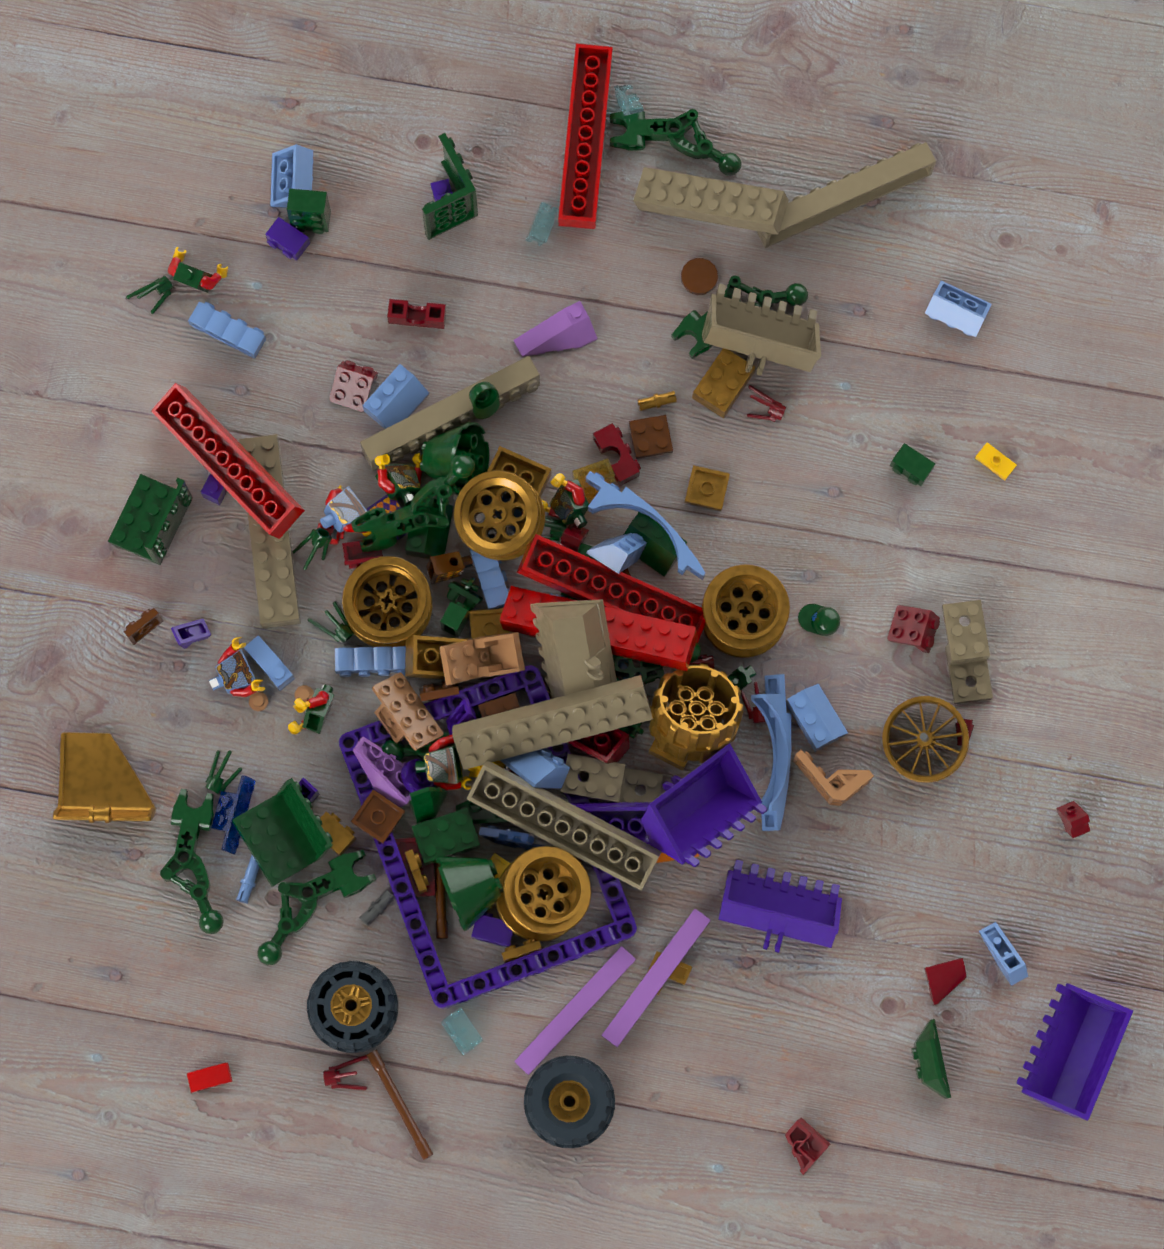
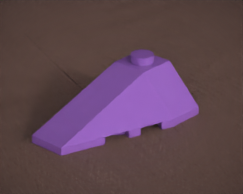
M578 301L514 339V343L521 356L526 357L550 351L581 348L597 340V336L588 314L581 302Z
M365 737L360 738L353 752L375 791L398 807L406 805L410 799V792L406 790L401 779V769L405 763L396 760V756L392 754H386L382 751L381 747ZM416 774L417 779L421 781V777Z

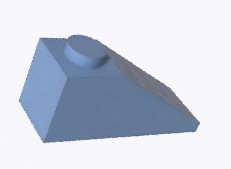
M259 635L244 647L279 691L295 679L293 674Z
M996 922L979 931L998 967L1011 986L1028 977L1026 964Z

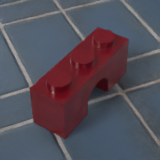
M389 299L388 324L444 329L446 304L427 303L426 306H414L409 304L407 300Z
M612 423L594 432L593 440L601 454L607 451H615L620 456L619 461L611 465L610 469L620 487L639 477L641 467L636 459L633 460L631 457L632 451L628 443L624 444L621 439L623 434L620 428H615Z

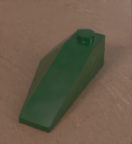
M427 787L410 793L409 803L416 824L436 818L448 794L447 790Z

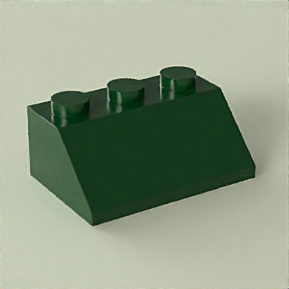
M432 498L427 506L439 509L437 499ZM446 505L449 525L446 528L424 526L408 532L405 547L406 555L430 559V557L445 554L454 506Z
M638 512L623 535L629 533L640 535L647 544L639 560L665 577L677 561L673 542L659 523L649 516Z

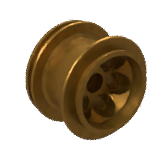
M495 470L475 476L462 488L454 507V522L460 538L470 549L486 558L504 561L524 555L527 545L536 534L542 535L545 525V509L537 491L523 478L511 472ZM508 492L511 494V500L505 503L502 501V496ZM488 495L491 496L492 503L490 505H484V497ZM516 508L523 509V515L519 518L514 516ZM495 511L503 512L501 519L494 518L496 516ZM480 513L485 515L483 523L476 522V516ZM509 526H515L516 532L512 536L507 534ZM494 528L497 530V535L495 538L490 539L488 531Z
M742 564L723 570L713 578L705 591L702 608L706 623L703 630L709 641L727 655L749 658L767 652L781 638L789 618L790 602L784 585L773 573L755 565ZM739 590L742 592L743 596L741 598L734 597L733 592ZM758 593L762 599L755 601L752 599V595ZM728 605L731 611L725 613L721 610V606ZM744 609L746 610V613H747L746 617H742V613H741V612H742ZM766 611L769 617L762 619L759 616V612ZM731 622L736 623L738 629L730 630L727 625ZM752 625L756 627L757 632L749 633L747 627Z
M535 847L519 855L502 873L499 880L502 883L504 892L501 893L502 896L496 901V906L502 921L514 934L527 940H553L577 925L586 914L591 901L590 879L584 866L572 854L557 847ZM543 871H547L550 874V880L543 877ZM524 877L531 878L532 885H527ZM557 885L564 886L565 893H560ZM539 893L545 895V897L543 898V900H542L541 897L538 898L537 895H538ZM526 896L529 903L523 904L520 897ZM554 903L561 906V912L554 910ZM535 909H540L543 912L542 918L536 916Z

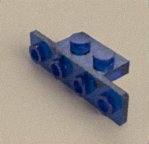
M241 776L237 793L221 791L211 829L226 832L221 850L234 855L239 846L241 835L232 820L249 809L256 782L250 777Z

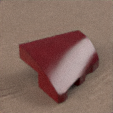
M963 958L924 968L933 1006L937 1005L967 978Z
M802 1117L785 1134L788 1143L792 1146V1153L794 1158H797L801 1167L800 1172L803 1175L831 1145Z

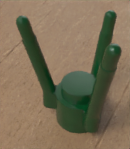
M164 275L160 279L158 278L154 282L127 295L126 298L129 299L138 295L137 298L140 299L154 290L159 295L163 293L164 295L151 310V314H154L164 300L172 294L170 290L173 288V285Z
M545 516V521L551 523L545 522L544 526L550 528V534H553V536L544 538L559 541L567 525L563 524L561 520Z
M323 528L313 529L292 551L295 554L312 538L314 548L303 570L308 568L318 548L323 546L321 559L325 560L328 546L332 539L327 530Z
M335 601L333 605L344 624H340L329 611L326 610L325 614L337 626L334 630L336 634L308 618V622L333 637L337 642L341 640L345 643L354 634Z
M231 750L227 752L217 774L214 775L220 751H216L209 776L206 780L207 784L205 787L216 794H219L220 791L224 792L227 786L242 771L241 767L238 768L223 784L224 779L220 778L232 753Z

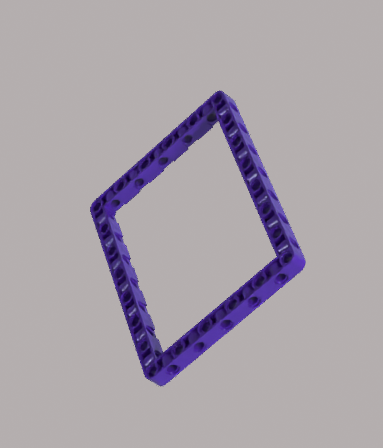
M530 665L525 666L524 671L498 676L460 690V694L442 697L425 703L424 706L433 719L439 721L449 717L457 708L453 706V702L456 699L463 700L468 698L474 708L480 704L507 696L522 689L527 692L531 704L550 700L538 668ZM527 673H534L536 678L532 681L525 678ZM492 686H497L500 691L497 694H491L489 689ZM380 720L347 732L339 739V746L361 806L371 791L375 789L369 778L364 784L357 782L359 776L367 775L355 756L353 749L362 737H365L374 744L378 743V745L392 739L389 733L384 735L380 732L381 728L384 727ZM348 739L354 741V745L351 748L344 746L345 741ZM567 742L561 744L563 750L560 752H555L552 749L553 746L547 747L555 757L563 759L564 764H566L567 756L571 754ZM565 794L566 799L571 804L590 803L586 797ZM393 833L389 835L384 844L374 839L432 1000L440 1009L452 1007L629 940L636 934L637 926L619 879L592 865L606 905L611 912L613 923L448 985ZM392 847L394 849L393 855L385 856L383 853L385 848ZM401 883L408 886L407 891L404 893L397 891V886ZM614 887L618 890V895L610 897L607 890ZM413 920L421 922L419 929L414 930L410 927ZM622 925H631L632 932L629 934L623 933L621 930ZM593 938L596 944L594 947L589 948L585 945V940ZM553 951L559 955V959L554 962L548 959V954ZM431 956L435 959V962L432 966L428 967L424 965V959ZM516 965L522 968V973L517 976L511 973L512 967ZM476 980H483L485 987L480 990L474 987ZM439 994H447L448 1001L443 1004L437 1001Z

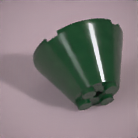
M469 422L429 441H424L422 445L423 460L420 463L421 471L425 472L432 479L437 480L449 474L451 471V461L455 456L460 454L469 455L474 460L475 468L472 475L467 478H459L452 486L453 492L459 495L462 488L471 479L487 472L489 469L490 450L489 443L485 441L483 436L485 434L483 427L478 423Z
M439 856L436 858V862H439L441 866L438 867L453 909L457 912L460 925L465 932L502 896L501 893L504 892V888L499 878H495V875L498 873L492 860Z

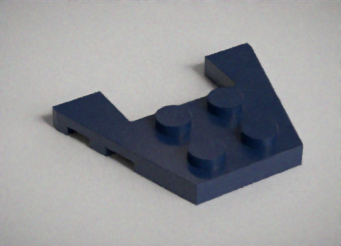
M488 825V828L481 827L479 835L492 843L512 848L517 847L527 851L535 847L544 846L533 843L534 837L530 834L519 833L510 829L499 830L500 828Z

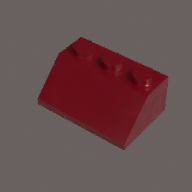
M619 729L568 742L607 764L619 762L630 748L629 734Z

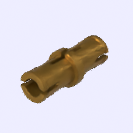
M672 391L660 395L656 393L652 397L638 399L637 402L639 410L642 411L676 403L677 399L675 392Z

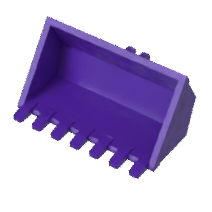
M729 743L686 777L681 778L678 775H674L671 777L672 783L664 782L662 785L665 792L648 805V809L641 821L652 847L670 856L682 865L688 863L693 867H697L700 864L699 860L694 857L697 853L708 858L711 856V852L705 848L707 845H711L716 849L721 848L722 842L717 839L719 836L731 840L734 835L728 830L732 827L738 831L744 830L745 825L739 820L743 818L752 823L756 820V816L751 811L756 810L764 814L767 812V808L761 804L762 801Z
M735 861L734 870H728L718 920L765 931L766 936L763 949L766 950L770 944L771 933L778 935L774 948L777 953L780 951L783 936L832 948L835 936L839 931L842 898L838 897L840 885L832 884L830 895L822 893L824 884L822 880H816L814 891L805 889L808 879L806 876H800L798 887L789 885L792 875L790 872H784L782 883L773 881L775 869L768 868L766 878L763 879L757 877L759 865L752 864L750 874L747 875L741 873L743 861Z
M1066 983V986L1057 984L1055 990L1062 994L1059 1002L1051 999L1049 1006L1055 1012L1053 1017L1044 1015L1043 1022L1049 1025L1046 1033L1038 1030L1036 1037L1042 1040L1040 1048L1031 1046L1030 1053L1036 1056L1033 1064L1025 1061L1023 1068L1029 1071L1027 1079L1019 1077L1017 1084L1023 1087L1021 1093L1032 1097L1043 1105L1072 1117L1088 1121L1134 1010L1069 983Z

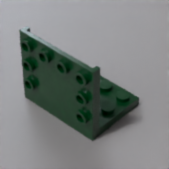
M446 133L438 136L443 145L444 160L441 161V164L456 192L452 194L447 193L440 200L428 202L422 208L424 230L428 240L478 216L476 189L471 181L473 177L469 169L465 170L463 167V158L460 153L456 154L455 144L451 137H447Z
M140 474L108 539V543L161 565L193 499L185 480L177 477L176 482L178 486L175 489Z
M292 778L285 781L276 795L232 820L271 887L276 886L320 860L333 846L331 835L324 831L320 817L314 815L311 810V802L308 798L303 797L300 784L297 781L294 782Z

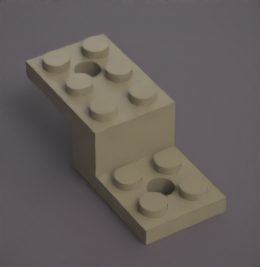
M981 600L943 604L942 611L948 641L945 652L954 704L992 699L993 694L987 664L990 652ZM967 617L969 625L962 626L959 623V619ZM972 677L976 682L975 686H967L965 683L966 678Z
M572 754L567 756L566 765L570 769L561 788V793L597 799L599 803L653 802L660 795L662 774L625 768V764L614 762L607 764L599 759ZM579 773H588L589 779L586 782H581L578 779ZM637 786L645 787L646 793L643 796L635 793Z

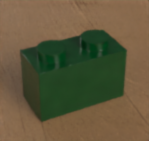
M905 443L890 464L895 473L903 474L913 485L918 484L919 486L923 485L936 463Z
M450 602L440 621L441 630L459 638L469 619L468 610L464 604Z

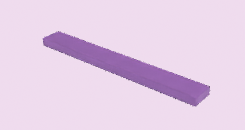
M693 910L601 1035L616 1047L620 1045L711 921L698 910Z
M621 946L514 1062L527 1075H530L636 959Z

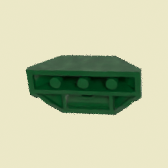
M931 1019L914 1042V1048H911L913 1059H917L918 1067L915 1068L918 1079H921L922 1084L944 1099L951 1098L936 1022L935 1019Z

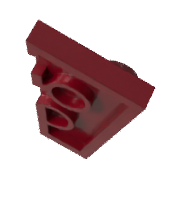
M415 838L395 839L415 896H435L434 863L426 866L423 865ZM413 850L414 854L418 853L422 863V867L419 868L421 875L425 874L429 885L426 886L427 891L421 894L406 858L405 852Z

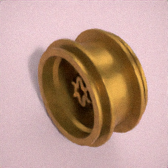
M383 556L361 564L349 576L342 596L343 610L349 627L361 641L372 647L406 646L407 638L413 635L420 636L425 631L432 615V596L425 576L415 565L398 557ZM390 575L397 576L394 587L390 585ZM367 583L374 590L373 594L363 589ZM379 585L387 586L384 592L377 591ZM404 588L406 593L404 595H397L396 590ZM417 593L418 598L407 600L409 595ZM390 597L391 603L388 604L386 610L384 602ZM368 599L375 601L371 607L366 606L364 603ZM409 605L413 609L410 613H404L402 611L403 607ZM368 611L371 613L361 618L358 612ZM377 616L381 618V621L378 624H372L371 619ZM402 617L408 618L410 621L406 624ZM398 620L400 625L393 628L390 626V622ZM384 623L387 624V631H381Z

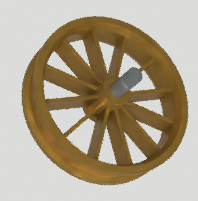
M919 696L904 701L891 712L884 725L882 742L888 761L901 775L913 781L930 783L949 777L961 766L969 748V733L963 717L950 703L932 696ZM924 703L938 705L928 730L925 729L922 708ZM917 704L920 705L923 731L918 729L904 710ZM940 707L947 709L954 715L935 731L931 732ZM902 712L917 729L918 735L893 725L896 718ZM955 718L957 719L962 733L935 736ZM891 728L915 736L917 739L890 743ZM962 736L963 738L961 751L936 742V739ZM917 742V745L899 759H894L890 746ZM935 745L959 754L950 767L933 748ZM920 747L910 773L898 763ZM931 748L947 767L946 770L932 775L929 756V749ZM923 749L927 753L929 776L914 774Z

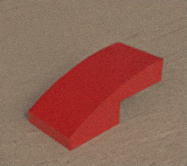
M228 1062L187 1073L191 1093L233 1082Z

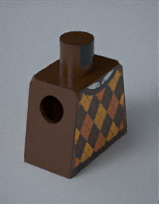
M459 551L430 557L426 568L431 584L461 576L464 568L473 566L470 555L461 557Z

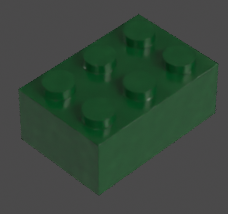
M289 188L287 214L290 225L300 232H305V230L313 231L317 234L329 232L331 209L327 192Z
M468 808L412 826V832L424 866L435 863L436 858L439 856L453 857L480 848Z

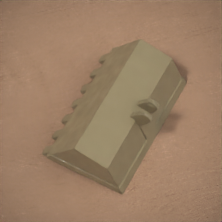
M718 285L716 295L711 294L710 305L702 332L704 343L749 355L745 371L749 373L752 370L754 358H760L756 371L759 376L763 373L766 360L811 372L815 363L821 357L819 323L815 322L816 310L811 309L809 311L807 320L801 319L802 307L799 305L794 306L791 316L785 314L787 302L780 301L776 312L770 310L772 301L770 297H764L762 307L755 306L756 293L750 292L747 303L739 301L741 289L734 288L732 298L730 299L724 297L726 285Z
M603 599L530 604L531 611L537 617L533 619V623L539 629V632L536 633V639L542 645L538 650L539 654L544 658L541 666L547 673L544 676V682L550 688V690H547L550 699L617 682Z

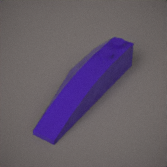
M651 802L573 804L650 845L641 819Z

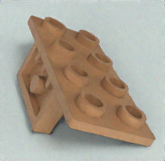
M401 672L372 687V690L382 703L374 713L396 744L406 738L413 750L416 751L444 735Z

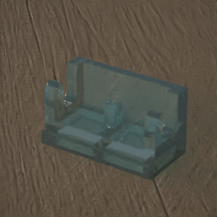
M632 85L614 86L617 104L624 116L644 111L643 106L639 102L640 98L636 94L626 95L625 93L626 90L633 89Z
M541 202L525 241H537L539 246L546 243L559 209Z
M462 1008L441 1022L462 1055H465L483 1041Z

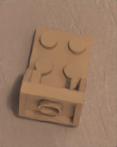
M518 632L481 636L439 647L446 685L479 677H490L525 670Z
M802 749L795 754L792 760L829 805L841 806L865 787L874 777L869 770H837L826 779V774L822 768L816 767L812 763L814 761L812 756L807 751L804 753Z

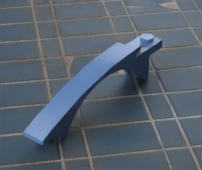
M591 471L588 473L586 483L599 491L588 506L590 513L594 514L602 510L624 508L649 516L664 528L672 540L677 554L678 573L683 575L688 570L701 580L704 579L705 571L679 534L652 506L629 488L625 487L621 493L618 486L605 482V478L599 473L595 472L594 474Z
M785 674L766 675L765 694L751 695V701L758 707L765 718L773 746L772 775L767 791L761 800V804L767 808V812L762 814V831L780 830L789 784L791 713H786Z

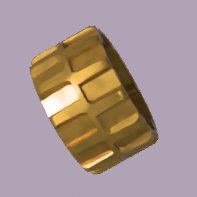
M700 664V666H689L688 671L677 669L671 674L666 673L662 676L658 689L654 691L650 706L653 719L650 720L649 732L651 736L656 737L659 742V748L663 752H669L678 757V760L682 762L689 760L704 763L735 740L744 712V706L739 703L741 695L739 687L733 685L725 672L709 668L707 664Z

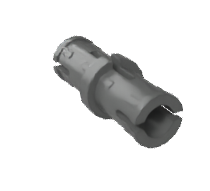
M386 889L359 918L369 926L379 914L382 915L384 913L383 910L395 897Z

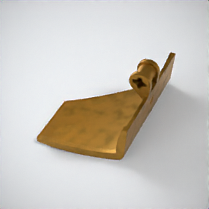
M63 732L61 734L58 806L53 813L54 820H89V823H94L95 821L110 823L111 821H151L153 819L156 808L110 733Z

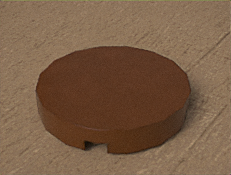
M694 258L688 261L681 271L682 284L689 293L695 295L707 294L715 288L718 281V271L715 265L704 258Z

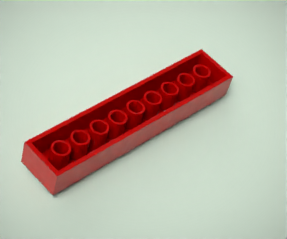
M576 43L558 226L585 229L596 228L613 47Z
M175 383L151 410L269 535L280 539L305 511L186 387Z
M537 534L527 545L517 573L580 601L603 599L604 607L696 627L698 634L697 643L706 623L702 607L623 572L618 574L594 559Z
M511 586L500 617V623L503 630L536 637L539 629L534 626L533 619L537 617L531 611L530 604L577 600ZM604 607L613 655L688 671L698 638L696 627Z

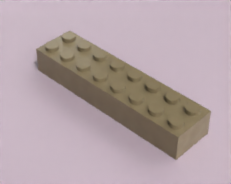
M644 167L633 201L638 209L642 211L778 235L789 200L785 192L781 190Z

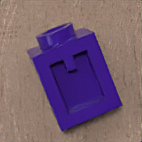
M449 179L430 183L435 202L440 200L443 195L453 193Z

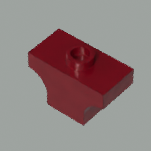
M574 523L570 524L563 532L560 545L578 552L580 544L584 542L589 530L577 528Z
M1075 801L1056 808L1066 832L1072 838L1090 832L1089 816Z

